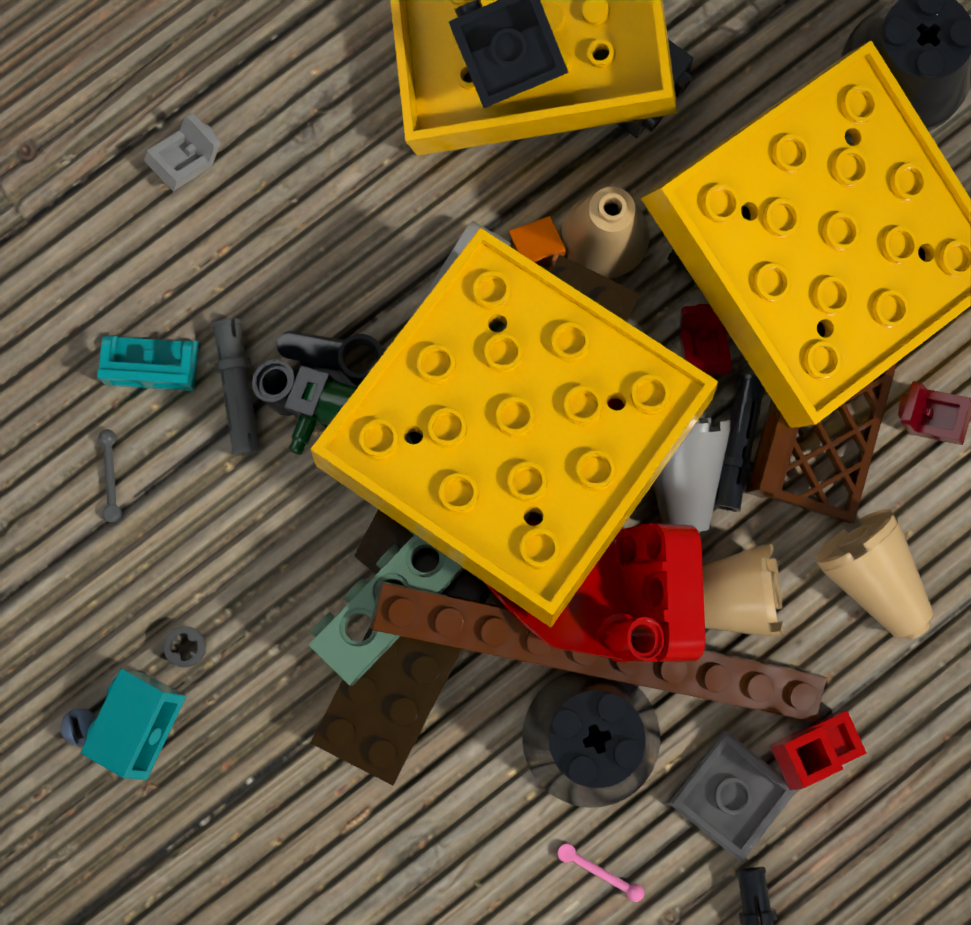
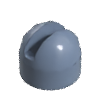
M88 709L71 710L63 717L60 729L63 738L69 744L75 746L84 745L87 740V730L91 723L97 719V716ZM78 716L79 726L84 738L77 739L72 717Z

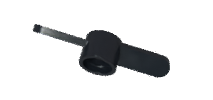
M286 331L281 334L277 341V350L284 358L342 369V372L351 382L361 384L369 372L358 374L347 368L346 356L349 351L356 346H369L376 351L379 360L387 349H382L375 338L366 334H355L345 340L297 331Z

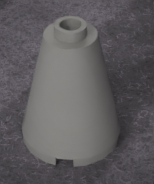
M699 418L652 484L662 524L693 525L697 528L699 534L701 531L709 530L730 433L729 419L721 418L720 427H711V418Z

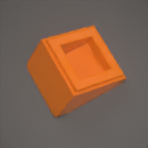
M550 216L508 231L514 249L539 266L555 262L559 254L564 257L566 255L565 246Z

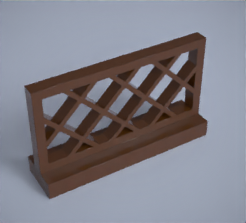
M819 322L817 324V332L820 336L824 337L825 327ZM897 363L882 373L880 378L869 383L846 401L848 402L863 394L871 408L869 419L857 426L846 404L843 403L837 409L849 431L830 440L821 421L816 425H812L822 446L806 455L803 454L796 441L798 429L801 427L790 428L771 399L745 493L760 498L768 497L843 522L855 523ZM877 386L876 393L874 395L872 388ZM866 428L863 438L860 431ZM852 436L860 453L858 461L845 468L834 445ZM826 451L837 474L819 483L807 460ZM793 453L796 460L789 464L791 455ZM799 465L811 488L799 495L783 491L786 473ZM855 471L853 479L851 480L849 474ZM841 479L848 492L844 510L831 506L822 490ZM812 494H815L818 502L808 499L807 497Z

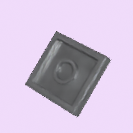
M723 730L668 801V804L739 861L743 862L797 790H789L782 775L727 731Z

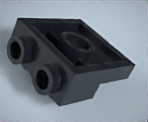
M474 0L454 9L458 18L448 21L483 108L569 73L540 0H497L486 6L482 5L481 0Z

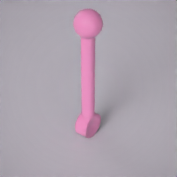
M563 844L559 847L558 857L561 861H572L624 891L627 898L632 902H639L644 898L645 893L641 885H630L576 853L575 848L571 844Z

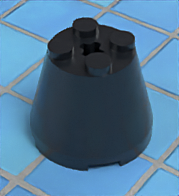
M897 0L865 17L854 28L843 47L841 57L872 41L928 132L941 126L953 116L964 102L971 87V18L965 8L956 0Z
M570 671L546 684L530 704L522 730L523 752L529 769L536 780L554 797L579 807L596 808L609 806L635 793L653 771L660 749L659 722L649 699L636 685ZM592 725H596L599 731L608 730L610 736L603 742L601 753H597L594 747H585L583 744V739L589 736L588 728Z

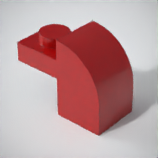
M848 711L840 712L806 729L793 732L770 745L789 790L804 789L844 770L842 765L867 754Z

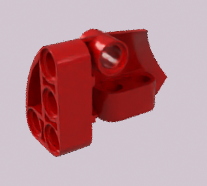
M525 520V522L531 526H536L542 522L535 520ZM648 523L621 528L552 627H549L485 583L505 607L550 648L606 657L619 663L697 661L703 655L705 649L702 545L700 534L693 525ZM631 634H632V635L634 636V638H635V646H634V647H633L632 642H631Z

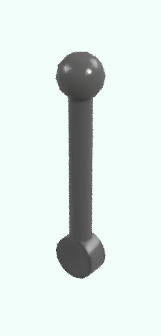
M105 429L100 432L98 437L99 443L103 445L107 492V506L103 510V517L110 523H116L122 518V510L116 505L112 445L116 441V435L112 430Z

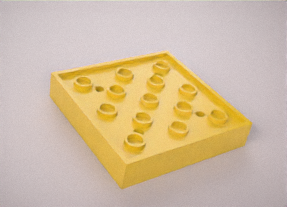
M390 0L405 141L417 156L678 114L663 0H540L569 73L486 108H483L474 83L464 82V76L469 71L448 22L458 18L454 9L474 0ZM481 0L483 6H486L497 0ZM600 49L609 51L608 57L604 60L594 59V54Z
M872 41L841 57L641 198L790 428L816 425L971 306V199ZM846 132L849 133L853 139L852 146H850L845 140ZM742 206H746L750 211L751 217L749 221L744 219L741 214ZM919 247L925 252L924 261L918 255ZM819 322L825 327L824 337L820 336L817 332V324Z
M480 228L310 450L316 467L537 619L552 627L713 399L718 381ZM500 321L506 325V328L501 332H494L489 326L493 322ZM611 399H620L625 407L618 411L612 410L607 405V402ZM411 432H418L423 436L422 440L417 444H409L406 442L405 437ZM530 512H536L541 515L543 520L540 524L531 526L525 522L524 517Z

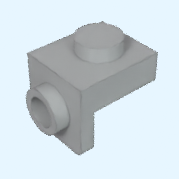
M191 112L184 116L179 131L146 151L144 161L174 192L213 166L220 141L212 128L202 123Z

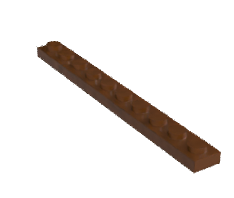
M380 581L370 628L378 632L813 722L817 721L827 678L816 673L704 650L703 655L697 661L619 663L606 657L550 648L506 607ZM631 634V642H632V645H633V647H634V646H635V638H634V636Z

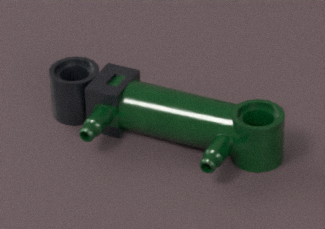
M272 359L260 365L252 379L253 392L261 401L280 415H294L298 418L289 446V450L298 455L303 453L305 446L309 443L315 426L326 429L357 389L355 386L336 381L328 373L301 366L299 372H297L288 363L278 359ZM287 381L285 389L276 394L279 385ZM411 432L405 437V440L409 444H417L422 440L423 436L418 432Z

